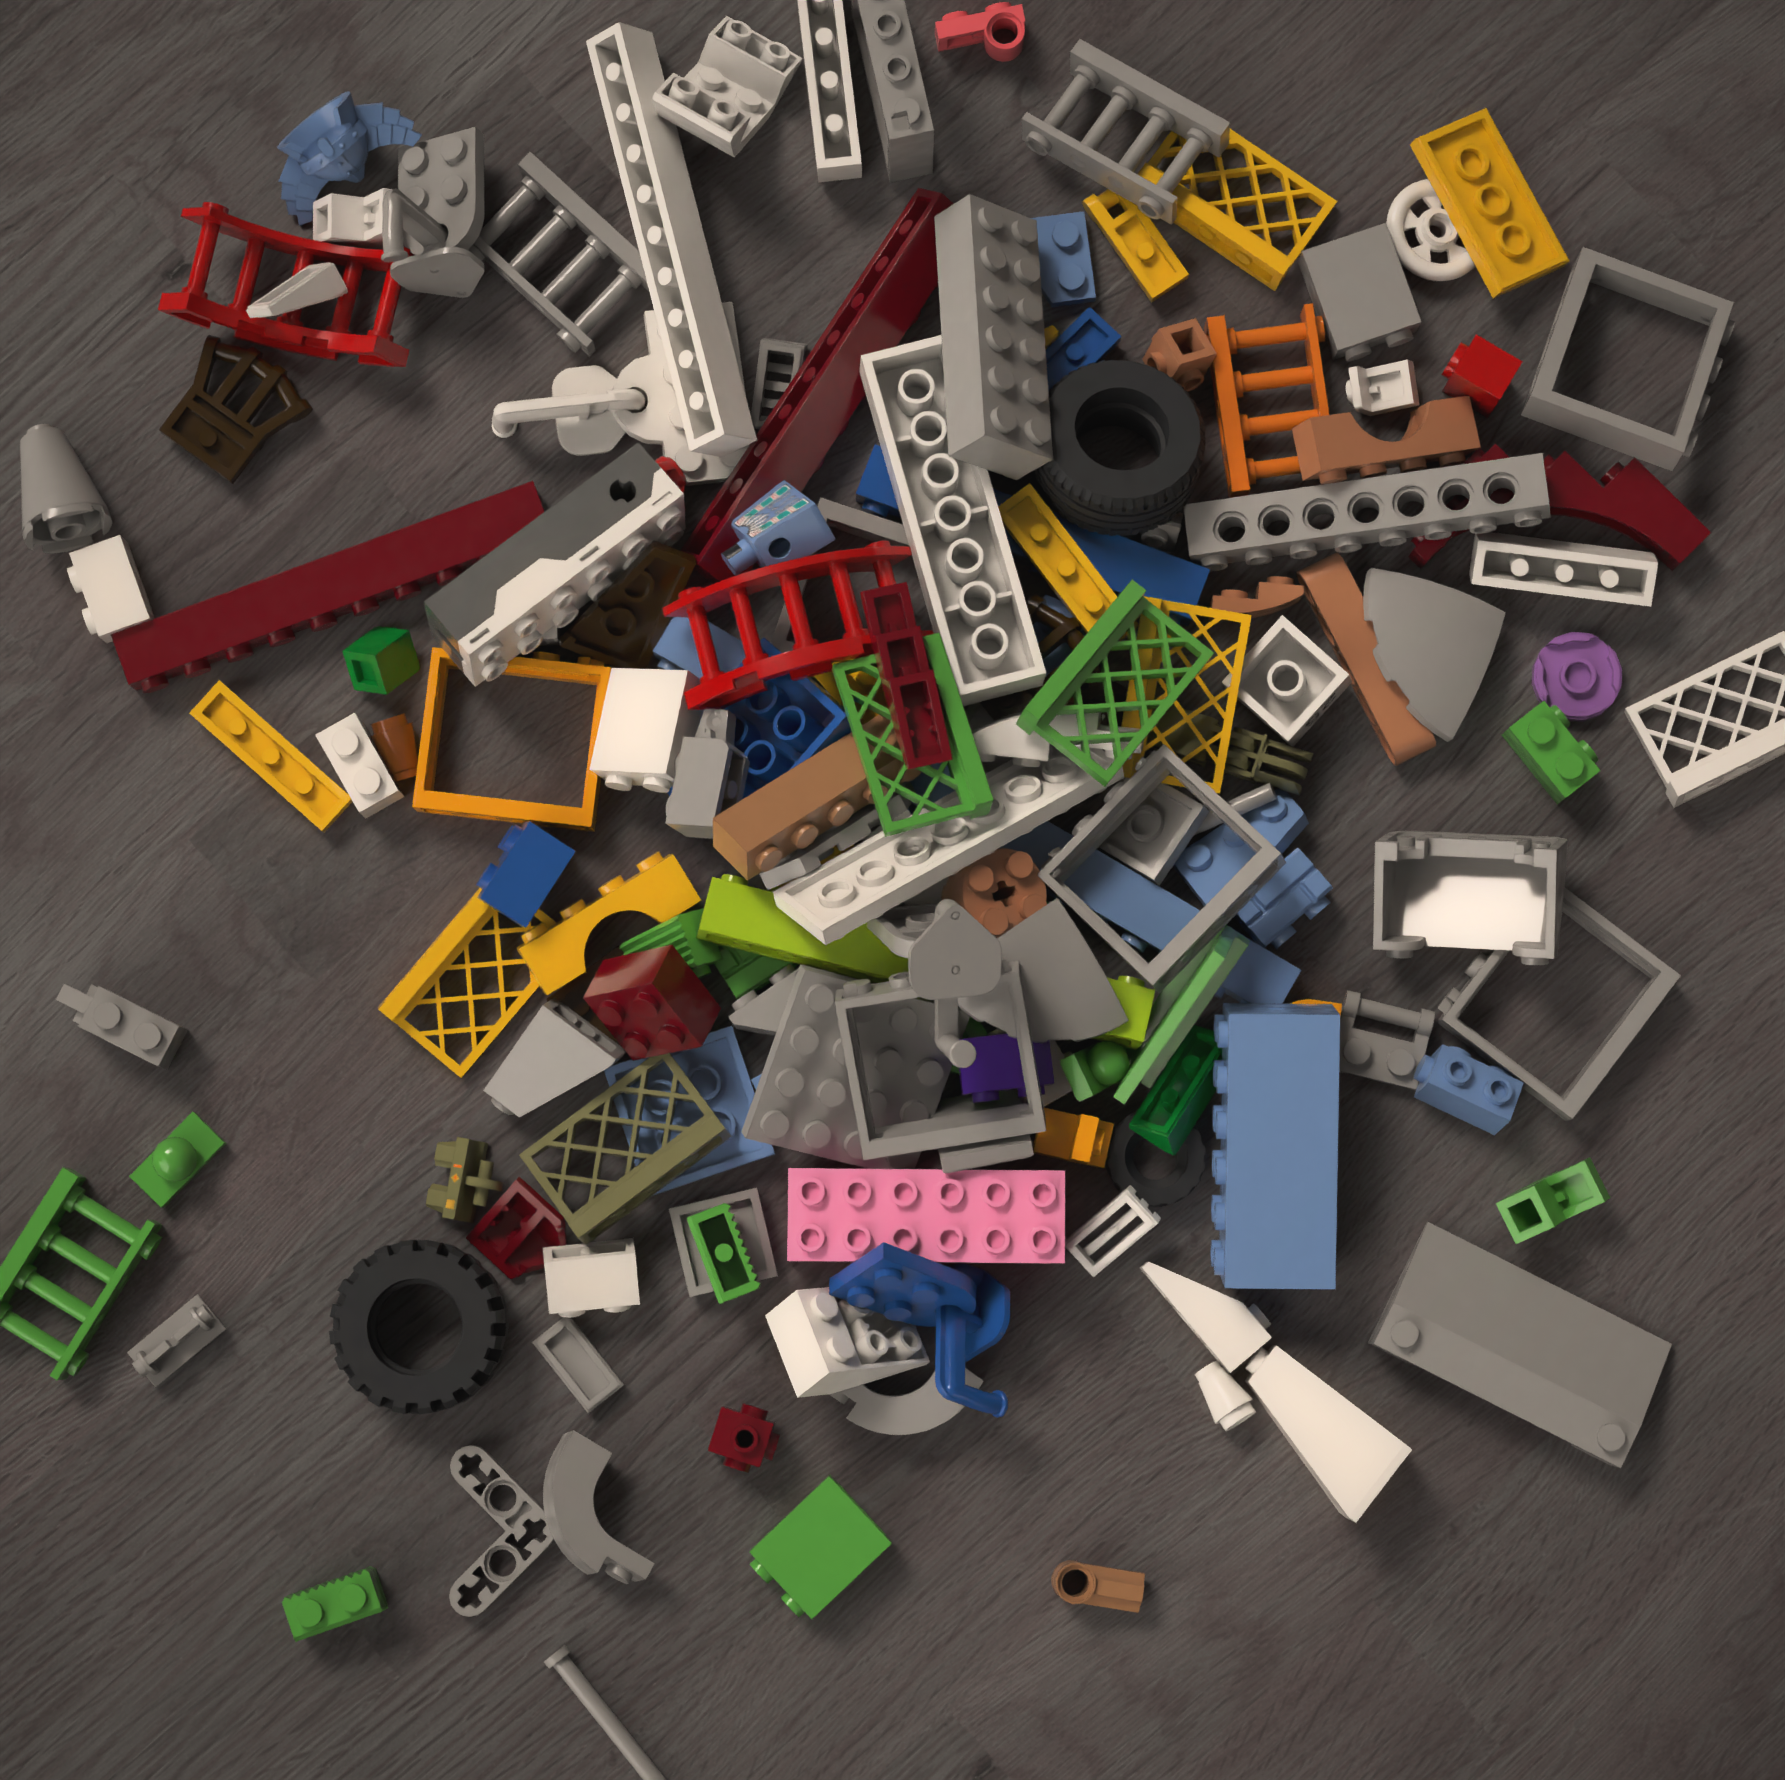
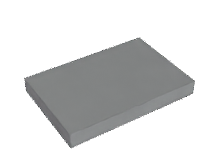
M1017 1089L999 1091L1000 1100L973 1103L972 1095H959L940 1099L935 1114L930 1116L931 1118L1018 1105L1021 1102L1020 1098H1018ZM1030 1134L938 1148L942 1170L945 1174L1028 1158L1034 1155Z

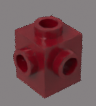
M742 1403L740 1411L722 1406L708 1451L725 1456L723 1465L749 1473L751 1465L760 1468L764 1458L772 1461L780 1434L772 1432L775 1422L766 1420L769 1412L767 1410ZM741 1430H748L753 1434L754 1441L752 1445L744 1446L739 1442L738 1434Z

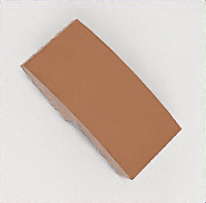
M1270 576L1267 577V582H1259L1255 591V599H1249L1248 593L1245 591L1222 590L1221 596L1213 595L1209 608L1252 615L1251 618H1257L1281 611L1298 603L1304 594V586L1294 585V579L1289 577Z

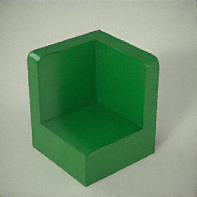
M382 626L374 627L342 651L353 688L357 691L387 695L420 669L410 631L405 629Z

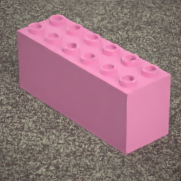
M788 1168L787 1261L855 1262L884 1242L937 1263L1064 1264L1065 1171L962 1170L945 1174L940 1169Z

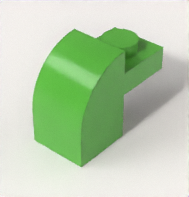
M1589 1157L1515 1191L1497 1202L1496 1205L1515 1244H1518L1554 1228L1572 1216L1610 1199V1196Z

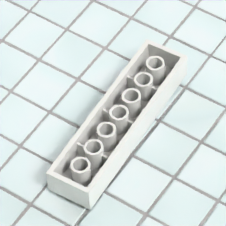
M941 335L861 355L860 376L908 544L912 552V558L934 634L940 633L963 706L1043 686L1046 676L1045 666L988 470L948 456Z

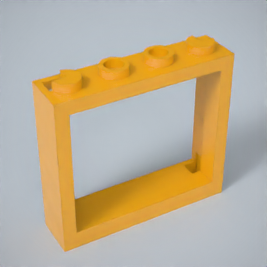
M432 647L412 807L417 812L520 824L530 821L538 826L595 832L601 777L589 769L611 667H604L603 662L591 659L590 657H578L577 663L560 662V655L533 652V658L514 657L508 662L506 670L502 673V675L597 685L582 808L433 791L448 670L460 669L442 648Z

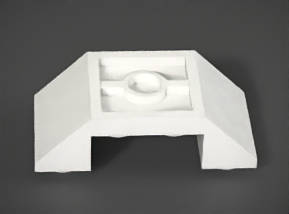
M726 16L708 35L698 63L685 77H680L672 73L655 91L652 100L656 113L721 151L735 157L769 119L797 71L802 58L791 52L785 45L771 41L751 30L746 23Z

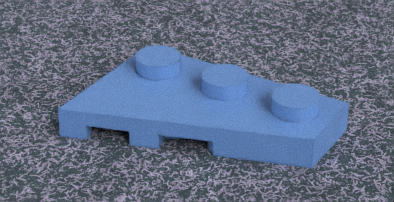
M1277 788L1274 790L1277 796L1276 800L1241 816L1282 854L1309 822L1305 813L1287 791ZM1222 824L1184 849L1173 867L1203 906H1205L1256 853L1229 827Z

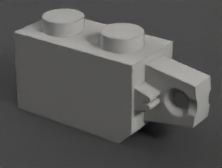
M704 709L695 737L683 736L681 750L675 759L676 774L672 793L666 802L667 817L665 824L686 837L713 839V817L738 803L743 798L750 761L742 751L734 747L736 716L728 710Z
M64 984L56 998L57 1001L77 1010L73 1021L79 1024L78 1027L167 1070L188 1029L101 986L96 987L91 984L86 994Z

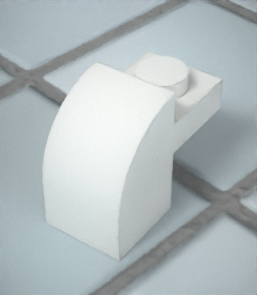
M382 188L366 197L331 193L313 202V240L356 248L383 249L382 202L385 193L391 189Z

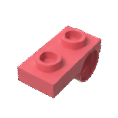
M999 2L986 7L985 12L968 15L966 11H956L944 15L942 21L935 22V38L938 52L984 43L985 50L992 59L1008 62L1015 59L1023 48L1025 16L1022 4L1011 6L1009 2ZM999 29H1009L1015 34L1016 38L1011 43L1001 44L992 35Z

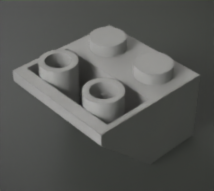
M792 964L784 967L769 979L772 987L759 996L752 990L732 1004L735 1012L728 1016L737 1030L775 1036L798 969L795 970Z

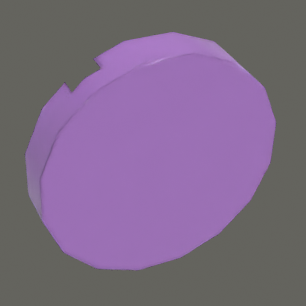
M1569 632L1555 637L1539 652L1532 667V686L1540 703L1545 701L1549 707L1556 705L1569 721L1583 722L1599 716L1613 704L1622 687V668L1616 652L1609 645L1607 646L1603 641L1599 640L1598 637L1590 633Z

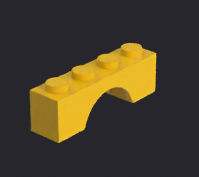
M659 851L652 854L636 865L640 872L628 880L624 881L621 875L611 879L598 888L602 896L587 905L581 898L561 910L559 913L563 919L553 926L547 928L545 923L542 922L521 935L524 943L518 946L517 950L544 994H551L586 972L584 950L587 939L593 928L605 917L616 912L633 910L642 912L661 924L702 901L674 854H668L665 857H662Z

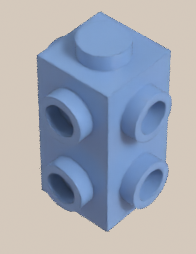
M1442 1044L1431 1056L1424 1055L1419 1062L1414 1074V1079L1419 1081L1414 1098L1492 1135H1496L1510 1122L1524 1082L1513 1078L1502 1067L1488 1066L1471 1058V1055L1464 1049L1454 1046L1448 1047Z

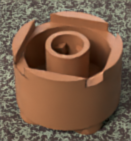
M999 848L994 853L986 855L964 867L955 875L949 876L941 894V900L952 899L956 901L996 938H999L1047 905L1046 886L1038 877L1040 870L1033 862L1031 856L1026 852L1007 848Z

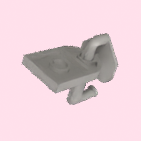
M476 127L418 142L414 147L404 146L398 148V189L388 190L382 202L384 254L381 255V260L393 262L390 266L391 277L409 291L459 298L468 297L472 294L484 274V263L468 251L477 240L484 222V134ZM404 246L410 249L413 256L408 257V252L404 251Z
M943 899L938 904L893 907L880 917L868 921L867 928L894 954L908 958L909 983L913 991L924 999L934 1000L936 1046L954 1066L958 1068L971 1066L976 1059V1050L972 1043L958 1039V997L984 995L996 987L1001 977L1000 941L952 899Z

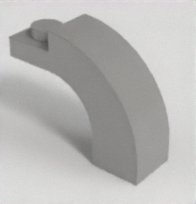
M965 1368V1384L979 1389L984 1381ZM935 1371L921 1387L903 1395H884L871 1390L864 1384L829 1394L842 1404H845L849 1398L856 1402L846 1419L867 1430L889 1435H908L930 1430L947 1422L965 1407L945 1399L938 1392L935 1383Z
M572 1430L563 1434L549 1460L543 1484L544 1512L553 1539L567 1559L587 1575L598 1573L604 1563L607 1565L605 1572L622 1583L629 1584L631 1580L634 1582L646 1580L655 1563L610 1537L599 1524L593 1504L594 1489L612 1453Z

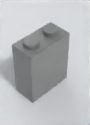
M1386 223L1301 252L1298 264L1316 314L1323 318L1325 339L1333 360L1344 356L1347 362L1358 360L1371 354V347L1387 342L1389 348L1396 347L1414 338L1412 333L1417 332L1422 321Z

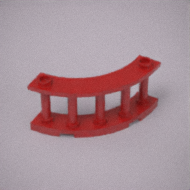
M203 202L202 207L182 209L181 217L202 225L187 287H182L181 292L162 293L158 307L159 311L209 329L211 322L234 329V338L283 351L337 361L338 353L359 355L358 363L363 365L406 367L410 350L393 343L394 337L390 335L402 286L390 275V266L393 262L381 260V255L384 254L383 250L336 245L279 232L229 215L227 207L212 202ZM219 232L247 242L233 303H229L227 306L208 300V294L204 292ZM404 247V251L408 252V257L413 256L410 249ZM264 248L296 255L292 276L308 265H313L314 259L345 266L342 279L348 289V293L338 297L332 324L327 326L325 331L303 327V323L300 321L303 308L284 313L282 316L277 317L276 321L263 317H249L246 310L251 305ZM363 269L386 272L373 330H368L367 335L352 334L348 330Z
M878 541L864 548L827 552L776 563L736 575L705 588L693 587L681 591L678 594V600L662 609L664 617L689 618L703 676L699 679L701 684L684 692L688 710L724 709L745 698L768 690L766 681L790 673L791 680L797 681L832 672V663L873 655L874 651L867 628H863L849 573L875 572L879 588L894 585L896 581L892 566L912 555L910 546H891L889 541ZM831 575L846 633L843 634V639L819 644L818 639H813L798 581ZM781 586L796 644L792 646V651L769 657L767 653H763L748 595ZM731 602L746 658L742 660V667L724 672L720 670L706 613ZM921 630L922 637L933 634V630Z

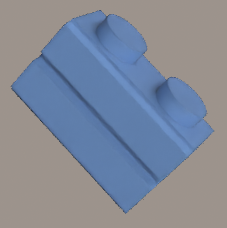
M1298 847L1285 858L1286 864L1233 917L1245 929L1253 941L1263 948L1270 943L1276 949L1279 948L1297 932L1291 924L1304 913L1311 920L1330 903L1325 895L1333 889L1332 885Z

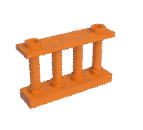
M1313 303L1304 304L1300 313L1301 323L1235 332L1234 327L1226 328L1225 315L1207 317L1204 333L1217 353L1210 365V374L1229 498L1247 496L1250 491V485L1256 484V479L1301 473L1298 456L1254 462L1253 457H1245L1243 441H1249L1250 436L1290 431L1309 418L1330 415L1319 343L1325 342L1324 322L1322 316H1315ZM1304 340L1307 366L1241 375L1240 371H1233L1231 355L1237 354V349ZM1310 384L1314 406L1312 410L1247 418L1246 414L1239 415L1237 398L1243 397L1244 392Z

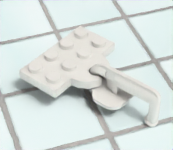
M724 302L722 306L745 391L733 302ZM654 310L645 311L643 315L649 355L634 359L621 370L618 378H615L604 368L597 365L568 368L561 371L555 377L552 384V397L502 402L495 406L492 417L493 432L501 438L512 436L517 430L518 423L555 419L558 440L561 446L568 453L576 456L608 453L614 449L625 433L645 444L662 445L663 456L673 459L683 471L687 480L686 486L726 482L749 447L747 445L725 457L691 452L689 450Z

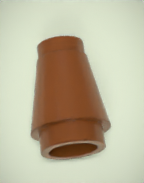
M403 713L371 724L374 735L370 737L390 773L393 775L395 782L416 776L418 756L413 722L408 723L406 715Z

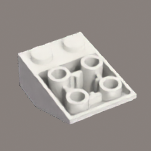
M829 1287L796 1290L765 1315L797 1398L833 1394L915 1369L930 1362L915 1325L889 1320L883 1314L864 1307H854L845 1300L829 1295Z

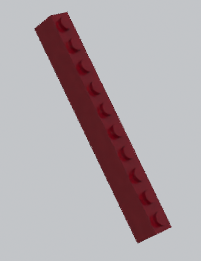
M922 188L916 190L756 434L757 441L749 445L680 550L695 556L696 565L694 570L714 584L735 576L721 556L722 552L740 541L731 526L732 521L783 480L802 492L811 476L822 467L825 455L836 438L842 435L848 427L849 418L860 401L866 398L859 372L861 355L896 347L907 329L918 320L921 308L932 291L938 288L934 216L954 204L942 193ZM753 565L740 574L752 571Z
M530 481L113 633L111 637L128 685L136 691L143 689L144 693H152L169 685L168 679L184 673L186 678L205 674L211 670L210 664L225 658H227L229 663L246 659L254 654L252 649L266 643H269L270 647L287 644L296 639L294 633L310 627L313 632L328 629L338 623L336 618L351 612L356 617L372 613L380 608L379 602L395 597L396 601L413 598L422 593L420 587L436 581L439 586L447 585L544 513L545 510L534 482Z

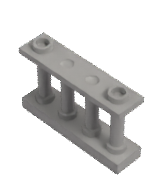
M1079 39L1070 51V74L1074 76L1073 81L1044 121L1028 112L1025 113L1022 117V140L1025 141L1026 145L1033 152L1042 156L1048 154L1136 204L1146 216L1152 219L1160 218L1172 225L1177 218V196L1173 195L1172 192L1201 152L1208 151L1217 157L1222 155L1229 145L1230 122ZM1096 88L1110 96L1111 101L1083 140L1079 142L1059 129L1087 90ZM1133 109L1148 117L1149 121L1120 162L1116 163L1097 152V149L1125 110ZM1171 130L1185 138L1187 142L1155 185L1134 173V171L1161 133Z
M529 152L518 164L521 175L524 177L520 181L522 187L481 229L477 240L468 251L481 261L484 259L560 329L556 334L557 337L570 350L576 353L581 348L590 357L596 349L593 340L587 334L632 287L637 289L642 285L649 292L640 252L535 155ZM544 196L556 207L552 211L555 216L510 263H507L490 245L535 198L540 201ZM577 226L588 236L585 240L587 245L540 293L522 275L567 228L572 230ZM609 255L621 266L617 270L619 275L573 323L554 305L599 258L605 259Z

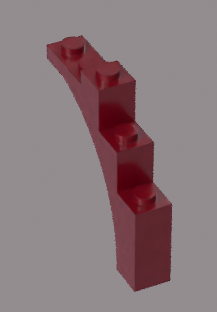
M1495 444L1487 453L1479 448L1464 464L1510 457ZM1566 451L1556 460L1550 454L1544 459L1550 515L1588 520L1609 527L1630 537L1654 553L1672 571L1712 533L1635 457L1625 467L1618 461L1600 479L1605 485L1604 488ZM1501 488L1495 490L1491 494L1490 499L1495 503L1504 504L1514 497V493L1508 489ZM1456 495L1446 507L1451 510H1461L1466 507L1469 500L1465 496ZM1470 529L1453 531L1451 536L1439 540H1427L1425 536L1414 537L1411 542L1417 547L1412 551L1409 558L1422 569L1453 538Z

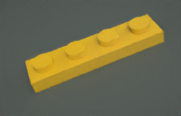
M1029 483L998 506L1003 525L1087 634L1115 601L1117 595ZM1136 621L1134 622L1135 630L1139 628V624ZM1127 632L1119 641H1122L1124 638L1127 637Z
M220 680L189 713L322 832L325 833L353 802L342 788Z

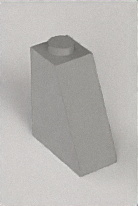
M554 997L540 1008L483 1091L492 1097L491 1102L500 1111L508 1115L515 1114L520 1118L611 1067L626 1052L620 1045Z

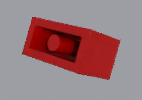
M1476 334L1469 346L1462 342L1459 344L1441 374L1449 379L1442 392L1452 398L1470 396L1472 409L1488 418L1523 361Z

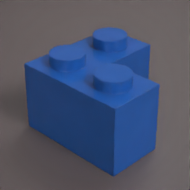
M530 821L523 822L520 827L516 824L510 826L497 846L504 851L498 859L500 863L496 866L490 862L476 883V886L482 889L477 897L478 899L524 928L528 926L576 852Z

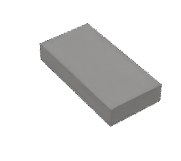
M563 1317L532 1342L587 1413L593 1411L625 1385L572 1317Z

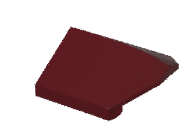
M519 1176L467 1235L466 1239L508 1278L513 1279L522 1274L545 1268L543 1247L567 1245L565 1218Z

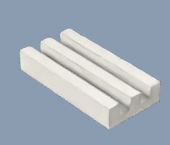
M1131 1185L1065 1240V1247L1093 1277L1157 1225L1161 1219L1156 1212L1151 1213L1147 1208L1149 1204L1143 1198L1140 1200L1135 1195L1137 1191ZM1125 1203L1131 1207L1083 1249L1078 1245L1080 1241ZM1139 1216L1143 1220L1140 1225L1097 1261L1094 1262L1089 1257L1135 1217Z

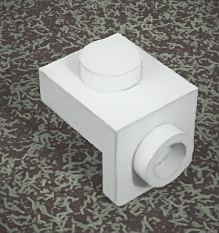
M1407 359L1367 369L1360 366L1349 368L1350 380L1346 382V394L1350 405L1354 407L1355 411L1373 416L1420 405L1414 363Z

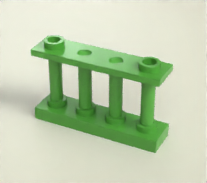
M65 1167L59 1172L0 1266V1327L5 1328L58 1361L50 1374L56 1380H66L69 1374L75 1377L80 1372L89 1357V1353L84 1351L142 1257L149 1260L162 1240V1237L157 1234L162 1227L161 1223L156 1220L147 1219L142 1229H139L84 1195L86 1190L81 1186L85 1182L86 1177L72 1168ZM66 1210L70 1213L74 1210L131 1245L117 1268L61 1234V1228L57 1225ZM42 1249L46 1252L49 1249L55 1251L107 1284L93 1307L36 1272L37 1267L32 1264ZM17 1288L20 1290L25 1288L31 1290L82 1322V1325L68 1346L12 1312L13 1306L8 1303Z

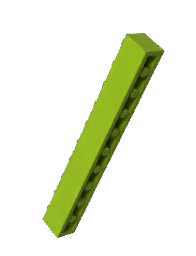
M723 874L721 879L715 877L711 879L697 939L799 965L804 964L855 979H869L871 983L887 982L891 975L908 972V958L894 954L867 928V922L850 931L841 939L834 940L825 945L776 906L773 891L780 887L776 886L769 890L767 888L762 890L748 886L746 879L730 874ZM1119 976L1118 980L1107 978L1129 1021L1108 1033L1091 1039L1112 1041L1122 1047L1137 1050L1144 1042L1155 990L1144 987L1145 982L1135 977Z

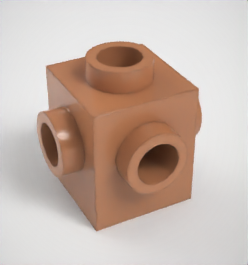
M1194 318L1158 329L1157 333L1152 337V342L1142 360L1146 365L1154 367L1158 371L1176 380V383L1183 386L1184 390L1188 392L1197 388L1204 381V375L1217 353L1197 319Z

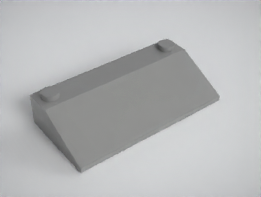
M1429 1222L1426 1223L1368 1341V1344L1408 1364H1414L1571 1443V1446L1618 1468L1622 1467L1639 1432L1672 1346L1671 1343Z

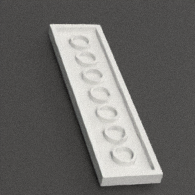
M1052 746L1049 760H1040V766L1038 767L1015 765L1012 759L986 773L994 799L988 815L971 819L970 815L887 837H885L882 831L825 862L808 874L773 891L776 906L823 944L827 945L834 940L841 939L847 933L866 922L880 917L886 911L907 899L919 895L923 890L939 881L955 875L961 869L980 858L994 853L998 848L1021 835L1031 832L1034 828L1053 817L1067 812L1071 807L1085 799L1104 791L1110 785L1124 778L1123 767L1104 787L1054 746ZM1089 748L1091 759L1107 770L1113 763L1114 758L1106 757L1105 751L1102 749ZM956 791L934 802L943 808L960 804ZM923 808L919 815L929 813L930 811Z

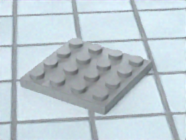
M800 964L742 1128V1134L746 1139L868 1169H915L921 1151L863 1160L835 1007L836 990L844 989L843 985L845 983L858 979ZM917 997L855 1007L854 1013L875 1127L930 1119V1115H934L953 1065L935 1043L934 1000ZM959 1007L958 1039H962L970 1016Z

